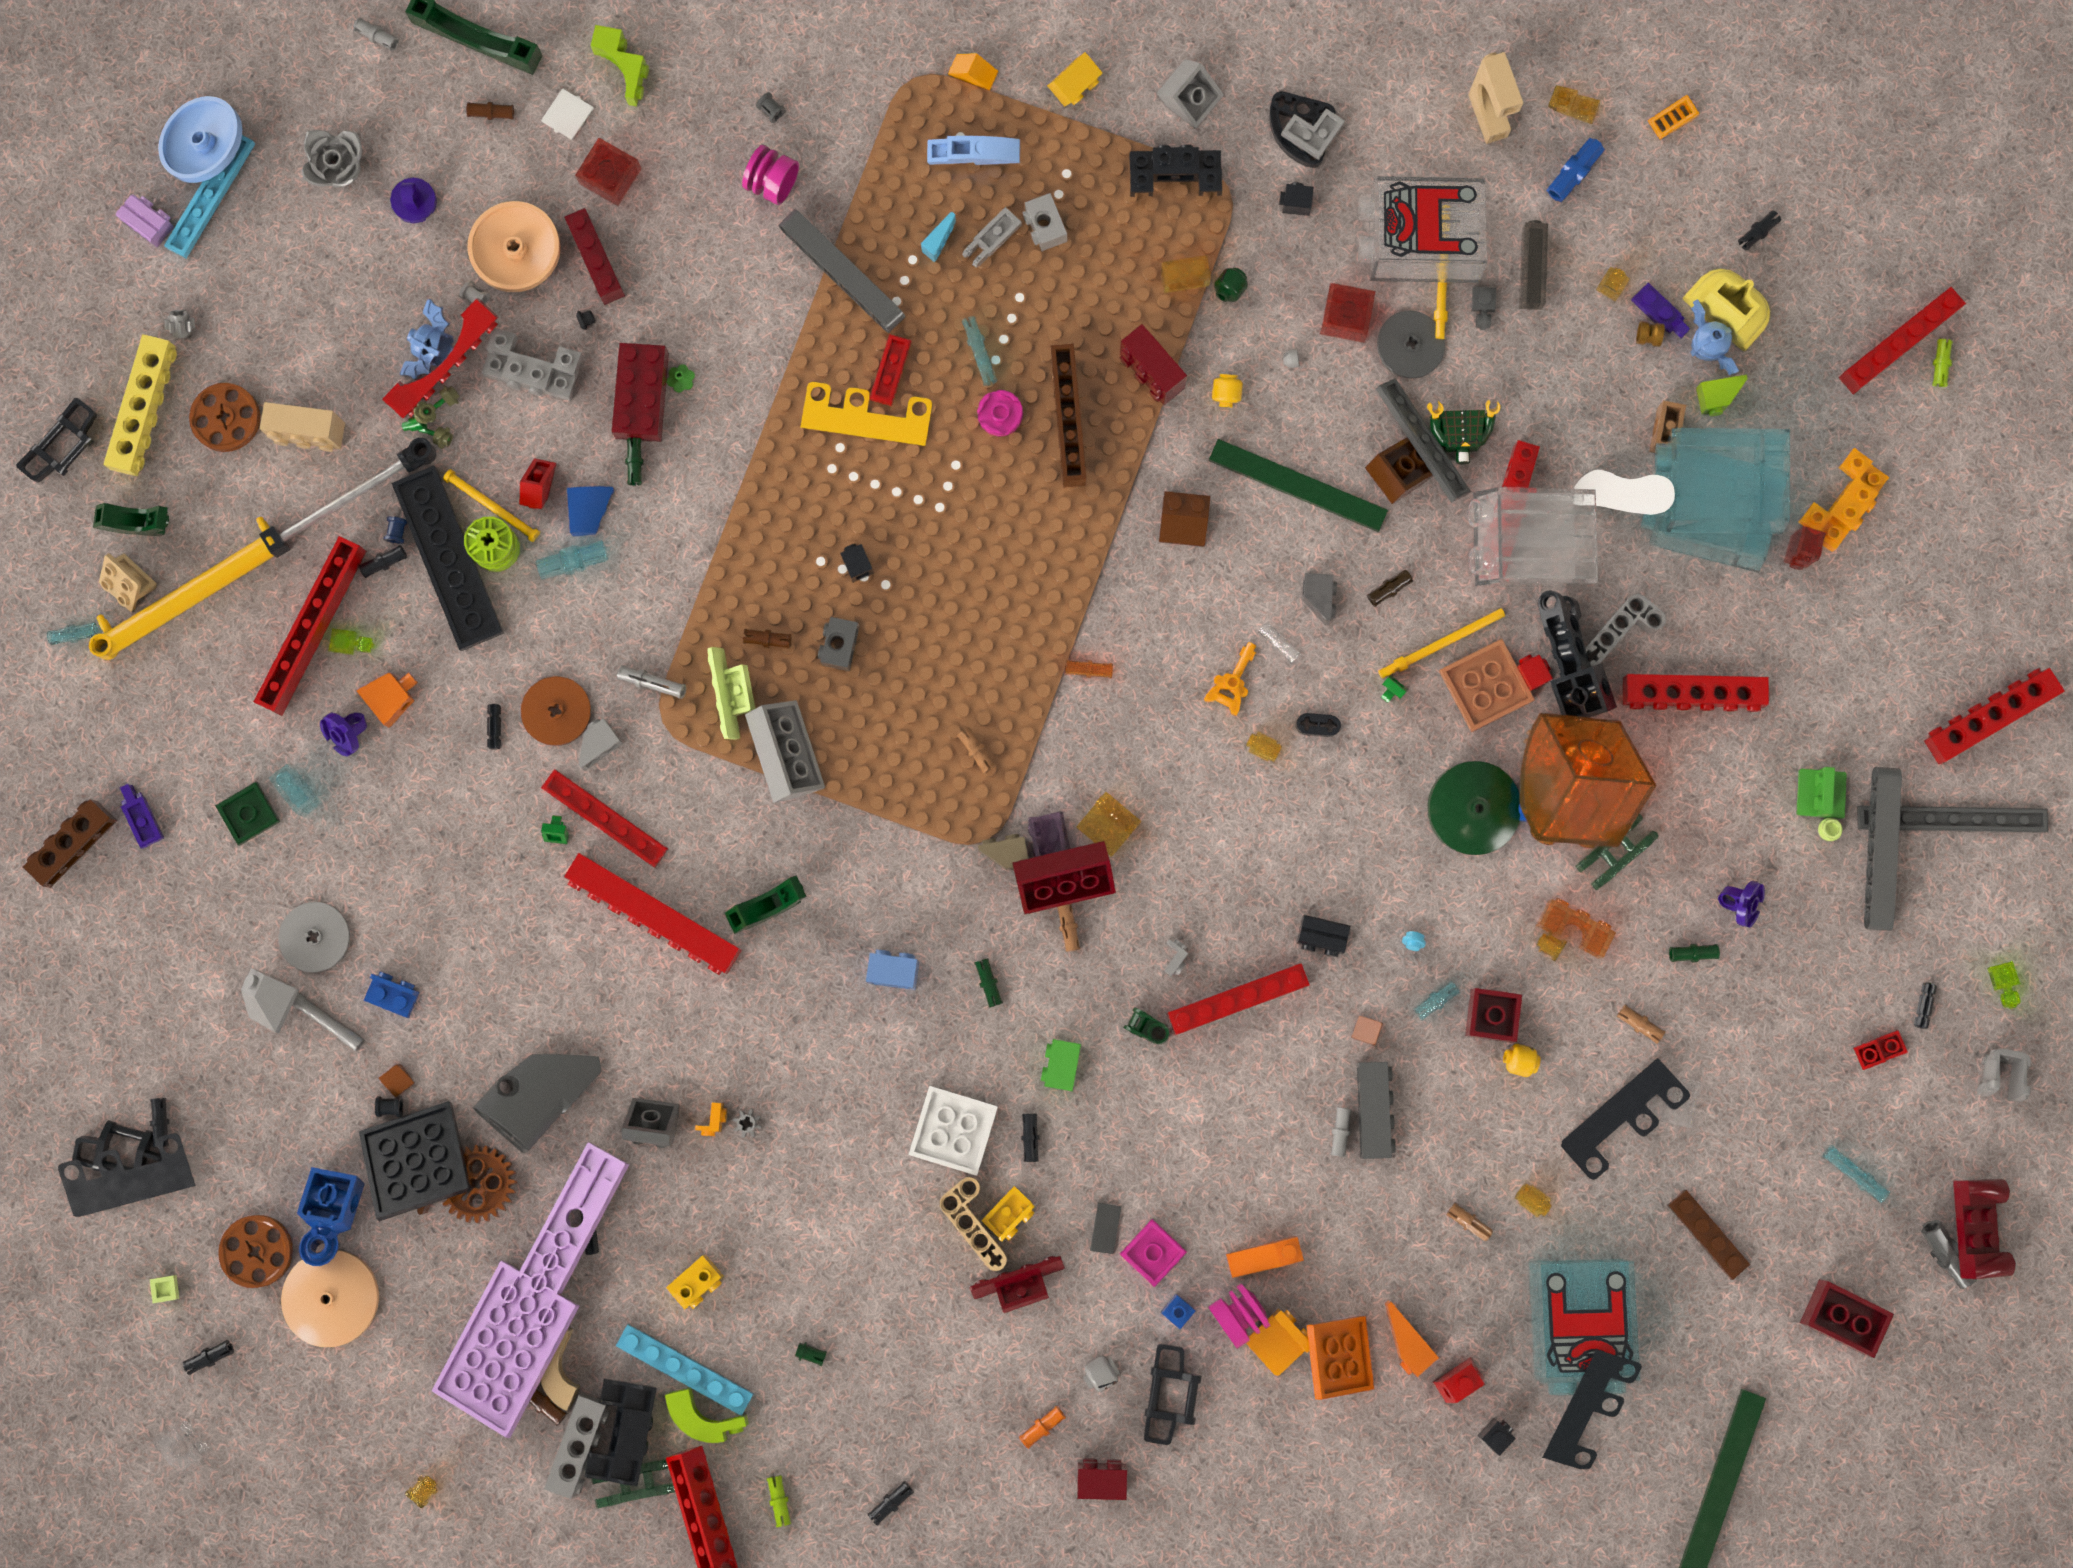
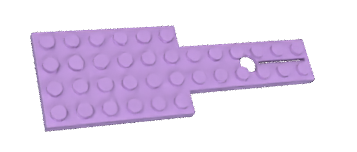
M587 1143L521 1269L519 1270L505 1261H500L436 1381L432 1392L505 1438H511L580 1307L561 1294L630 1164L592 1143ZM579 1209L583 1213V1221L581 1225L573 1228L570 1226L568 1216L572 1210Z

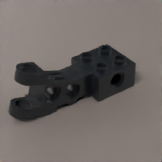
M1552 590L1543 592L1539 597L1538 607L1546 637H1549L1553 649V657L1556 659L1560 669V677L1551 680L1550 683L1564 724L1568 725L1617 708L1603 664L1591 667L1579 624V619L1582 615L1578 601L1566 595L1562 596L1560 593ZM1554 596L1556 598L1554 608L1548 609L1546 602L1548 598ZM1568 601L1571 604V610L1569 612H1567L1565 602Z

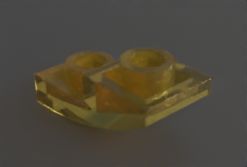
M1556 85L1548 107L1564 115L1593 124L1600 106V100L1578 95V90Z

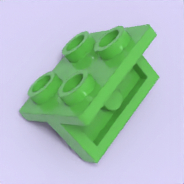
M1824 767L1820 770L1799 769L1796 814L1798 816L1843 819L1845 817L1847 773L1835 771L1834 767Z

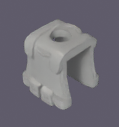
M1997 1049L1990 1051L1989 1054L1982 1058L1981 1064L1984 1065L1982 1083L1977 1088V1095L1988 1097L2000 1089V1063L2012 1065L2007 1100L2022 1102L2028 1099L2031 1087L2027 1086V1070L2031 1064L2029 1055L2019 1051Z

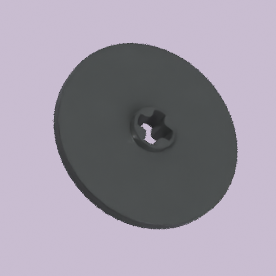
M1402 311L1388 318L1380 328L1377 337V350L1383 364L1394 374L1404 378H1420L1431 373L1440 364L1445 351V340L1435 338L1436 322L1432 318L1417 311ZM1409 339L1411 343H1416L1413 349L1411 346L1406 345Z

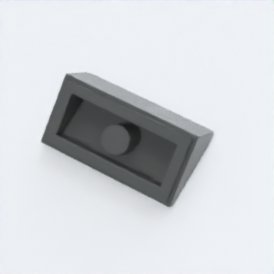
M1098 1202L1090 1251L1114 1254L1121 1206Z

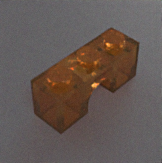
M1562 899L1549 900L1536 926L1557 937L1562 934L1568 924L1575 925L1582 932V940L1578 948L1598 959L1604 958L1616 934L1615 931L1611 930L1612 926L1601 920L1597 923L1590 919L1591 915L1583 910L1578 909L1575 911L1569 908V903Z

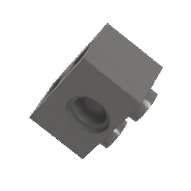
M830 617L829 623H825L823 636L826 639L824 645H820L818 659H821L822 666L850 672L860 628L858 622ZM835 639H842L844 641V645L840 649L832 647V642Z

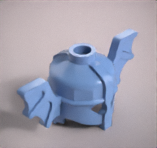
M431 299L427 300L423 314L430 320L432 326L424 324L417 330L412 328L407 336V341L411 343V353L418 357L419 360L405 361L400 372L401 376L408 375L413 379H417L421 374H430L431 365L439 366L454 348L452 347L454 343L453 336L445 333V328L450 325V322L446 321L443 317V307L436 306Z
M1698 299L1693 301L1694 306L1691 307L1695 315L1693 322L1698 325L1699 329L1696 330L1692 339L1691 355L1704 361L1718 360L1720 369L1727 370L1729 376L1739 372L1733 359L1725 356L1729 351L1732 341L1731 328L1716 321L1706 323L1704 308Z

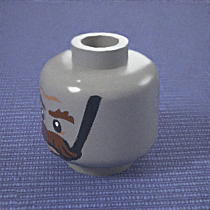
M1099 1356L1085 1365L1086 1375L1083 1378L1089 1389L1094 1387L1098 1392H1103L1118 1382L1120 1372L1111 1357L1107 1359L1105 1356Z

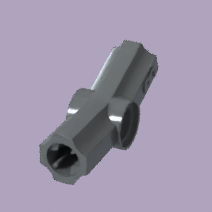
M1936 1219L1923 1224L1921 1233L1932 1249L1930 1252L1931 1256L1937 1258V1264L1947 1270L1960 1289H1965L1974 1284L1977 1279H1961L1958 1243L1950 1237L1942 1222Z

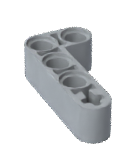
M1634 594L1629 597L1585 647L1587 655H1590L1595 649L1599 651L1590 662L1591 667L1600 664L1634 624L1647 633L1652 634L1659 631L1666 623V616L1663 611L1641 594ZM1632 601L1637 602L1640 606V611H1634L1630 603ZM1650 616L1656 618L1658 626L1650 625L1648 618ZM1617 618L1622 619L1625 622V628L1617 627L1615 620ZM1601 636H1607L1610 639L1609 646L1601 643Z

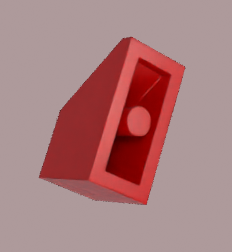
M533 459L520 480L519 505L528 506L531 509H542L548 500L554 477L555 462Z

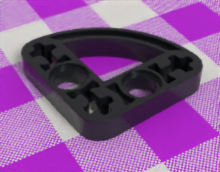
M1277 92L1272 97L1269 112L1270 127L1274 139L1283 152L1297 163L1310 168L1320 166L1325 152L1319 160L1311 161L1309 153L1301 151L1289 140L1281 136L1283 129L1279 114L1291 118L1295 114L1314 126L1322 115L1320 113L1328 109L1336 114L1335 108L1331 104L1288 92ZM1280 98L1285 99L1283 107H1278ZM1292 101H1295L1293 111H1291L1290 105ZM1306 104L1310 111L1307 114H1301L1297 111V106Z

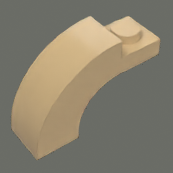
M569 1327L540 1381L547 1396L566 1411L571 1409L580 1385L572 1382L565 1375L562 1367V1356L573 1332V1329Z

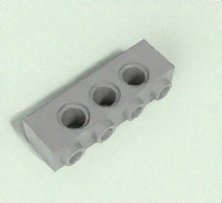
M583 1393L578 1396L544 1490L569 1499L575 1497L576 1494L580 1495L585 1480H582V1476L586 1470L589 1452H592L593 1447L597 1448L600 1443L602 1434L599 1433L601 1425L606 1424L611 1412L607 1409L609 1405L599 1403L600 1399ZM584 1417L592 1419L593 1428L591 1430L584 1428L582 1424ZM575 1441L583 1442L585 1446L583 1453H579L574 1449ZM567 1464H572L576 1468L575 1476H569L566 1473L565 1467Z

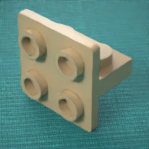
M109 553L105 555L99 583L105 591L110 592L117 599L121 606L126 607L132 612L136 609L138 599L155 590L157 583L126 554L123 553L117 558H114Z

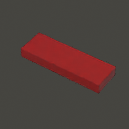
M889 334L870 395L871 401L889 406L893 405L911 347V340Z

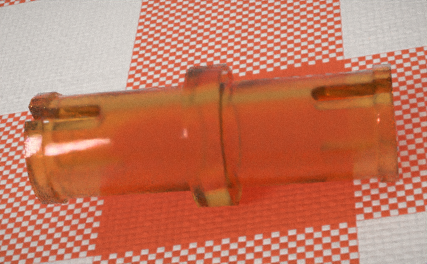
M1066 660L1065 675H1081L1090 679L1091 676L1112 678L1113 663H1094L1092 660H1087V662Z

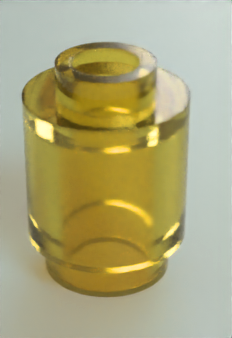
M1259 731L1256 735L1252 733L1246 744L1249 747V753L1267 762L1269 760L1275 762L1282 748V745L1278 744V740Z
M1524 1183L1515 1195V1199L1519 1201L1518 1204L1535 1217L1545 1216L1552 1207V1204L1549 1203L1551 1198L1534 1185Z

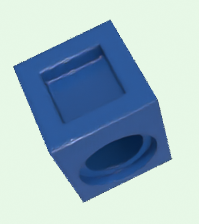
M1175 1294L1162 1309L1161 1313L1176 1327L1181 1329L1195 1313V1309L1178 1294Z

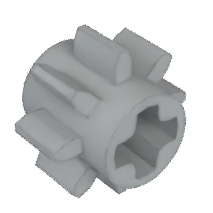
M185 310L171 311L168 319H164L165 330H170L172 336L176 338L188 337L192 329L195 328L194 317H190V314Z
M753 1109L749 1110L748 1115H745L744 1111L740 1110L739 1114L741 1117L733 1119L734 1122H737L738 1126L734 1131H742V1138H745L748 1132H750L752 1137H755L754 1130L756 1128L762 1129V1126L758 1125L757 1122L761 1116L754 1117ZM750 1117V1122L753 1123V1126L745 1130L742 1120H747Z

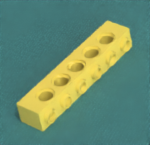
M142 334L103 464L110 470L138 476L139 471L144 467L145 460L143 456L145 449H148L151 444L150 432L152 427L156 426V412L158 406H161L164 400V385L170 380V365L177 356L176 347L168 340ZM159 359L158 364L152 367V362ZM152 380V385L145 389L146 383ZM146 402L145 408L139 410L140 404ZM139 424V429L132 432L134 425ZM133 445L132 451L126 454V449Z

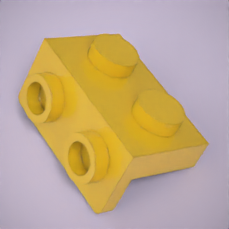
M1013 1186L981 1221L1001 1242L1005 1238L1009 1241L1018 1232L1016 1226L1021 1221L1026 1223L1035 1214L1032 1210L1035 1205Z

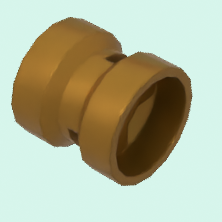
M1640 321L1637 329L1636 343L1641 345L1651 343L1652 346L1660 347L1664 337V324L1656 323L1655 325H1650L1646 321Z

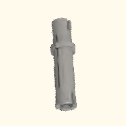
M621 665L617 672V679L633 683L638 688L646 687L680 699L686 693L687 686L685 684L648 674L643 669L638 671ZM656 683H659V684L668 686V687H670V688H667V687L658 685V684H656Z

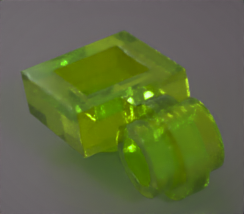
M332 628L328 651L353 655L354 647H357L359 652L371 653V649H374L375 644L372 638L362 636L356 641L357 633L355 631Z
M2013 961L1987 968L1994 991L2004 989V994L2000 995L2003 1007H2008L2009 1009L2016 1008L2021 1003L2018 992L2013 991L2012 986L2019 985L2020 981Z

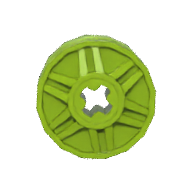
M493 516L479 518L467 528L464 535V546L468 555L483 569L488 571L501 572L510 568L517 561L520 554V542L517 535L499 518ZM492 538L494 542L489 543V545H487L486 541H491Z

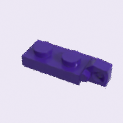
M1649 282L1631 299L1655 324H1664L1665 331L1669 334L1673 331L1682 339L1689 332L1690 328L1683 322L1685 318Z
M130 784L120 787L125 798L121 801L122 806L120 807L139 847L144 849L164 839L142 792L136 793L134 786Z

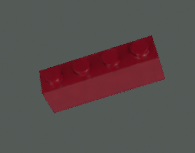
M583 208L565 216L567 225L603 304L607 305L625 297L587 210Z

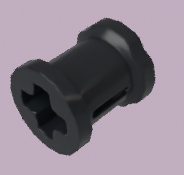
M377 1096L375 1099L376 1117H382V1115L402 1117L403 1097L397 1096L396 1098L383 1099L381 1096Z

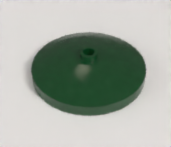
M1482 761L1462 762L1444 771L1433 784L1428 798V818L1435 835L1450 849L1467 855L1488 854L1501 848L1514 835L1520 822L1519 804L1521 803V798L1516 784L1501 768ZM1477 804L1480 805V806H1479V810H1480L1479 812H1476V810H1475V806H1476Z

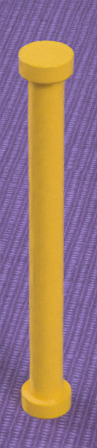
M449 469L445 473L443 480L446 483H452L528 536V540L534 542L539 536L540 531L537 528L533 529L456 476L455 471Z

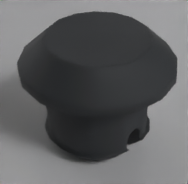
M588 310L583 313L577 311L576 317L582 329L587 330L588 325L595 323L596 320L592 311Z

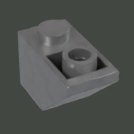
M1305 573L1303 577L1302 601L1323 624L1329 625L1331 618L1335 619L1336 605L1332 604V596H1336L1337 582H1333V575Z

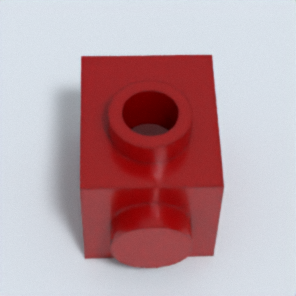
M1530 654L1519 660L1520 665L1517 667L1530 692L1549 683L1553 679L1549 673L1551 669L1545 658L1542 659L1540 655L1532 657Z

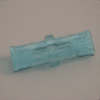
M95 622L79 626L72 624L68 625L67 628L47 631V639L51 646L65 642L77 643L78 640L91 638L98 634V627Z
M1450 981L1438 992H1432L1429 998L1416 1008H1413V1011L1419 1014V1019L1423 1021L1437 1009L1441 1010L1444 1008V1004L1457 994H1460V991Z

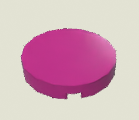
M997 390L986 394L980 401L977 409L978 421L981 427L989 434L998 437L1007 436L1015 432L1023 419V409L1018 397L1005 390Z

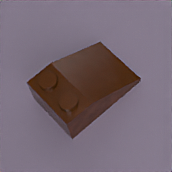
M1408 437L1380 452L1365 467L1391 504L1407 496L1434 477Z

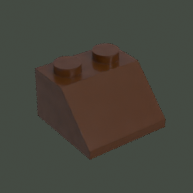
M1164 491L1159 542L1205 547L1211 496Z

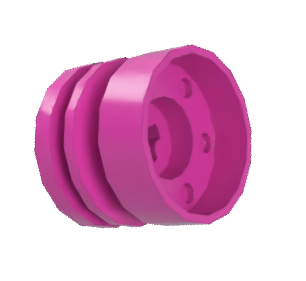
M764 144L760 145L752 154L746 166L742 187L747 191H752L755 195H760L763 192L764 199L776 205H781L795 184L799 163L786 155L778 158L776 150H770Z
M1242 1283L1236 1286L1242 1295L1239 1299L1232 1290L1229 1291L1232 1304L1228 1305L1220 1298L1208 1306L1236 1349L1250 1341L1246 1331L1247 1328L1250 1327L1256 1334L1261 1333L1255 1324L1257 1321H1260L1265 1329L1271 1326L1268 1322L1266 1311L1260 1302Z

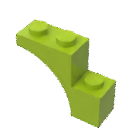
M595 25L590 45L594 55L610 60L621 70L626 83L625 99L628 105L637 107L638 100L643 99L644 86H642L643 78L647 79L649 65L646 64L644 56L625 53L627 39H625L621 29Z

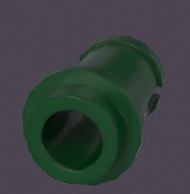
M807 1342L804 1344L799 1343L795 1357H798L799 1361L804 1359L822 1367L827 1351L808 1346Z

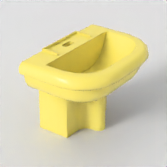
M1716 269L1709 271L1683 296V300L1690 307L1694 306L1693 301L1699 300L1705 310L1706 321H1716L1730 327L1732 330L1731 342L1742 351H1746L1769 323L1770 309L1767 300L1753 287L1754 283L1752 280H1745L1731 270Z

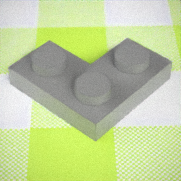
M1325 109L1315 125L1312 126L1294 114L1282 131L1281 136L1319 160L1343 127L1345 120L1330 110Z

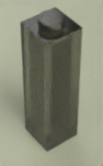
M1539 220L1525 222L1522 228L1519 309L1542 310L1546 304L1548 223H1542Z

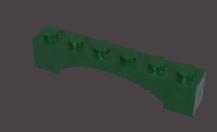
M411 0L405 11L412 24L531 75L534 74L543 56L537 44L518 36L511 37L481 27L447 10L434 0Z

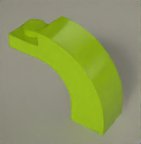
M692 1388L665 1394L668 1411L674 1423L682 1432L698 1441L706 1443L725 1442L727 1440L726 1431H729L730 1435L744 1431L743 1427L749 1424L747 1414L725 1420L706 1418L695 1405Z

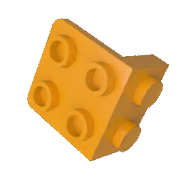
M1279 1308L1268 1318L1271 1326L1265 1329L1261 1324L1258 1327L1261 1333L1256 1334L1253 1332L1249 1335L1250 1341L1246 1343L1276 1376L1285 1371L1301 1354L1310 1351L1307 1331L1304 1328L1299 1330L1294 1325L1297 1320L1288 1310L1283 1313Z

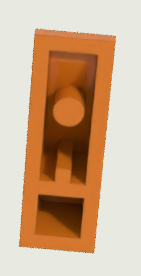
M1297 1236L1226 1254L1232 1278L1304 1261Z
M1388 1300L1385 1302L1397 1353L1402 1360L1399 1365L1408 1375L1413 1373L1418 1377L1439 1357L1395 1305Z

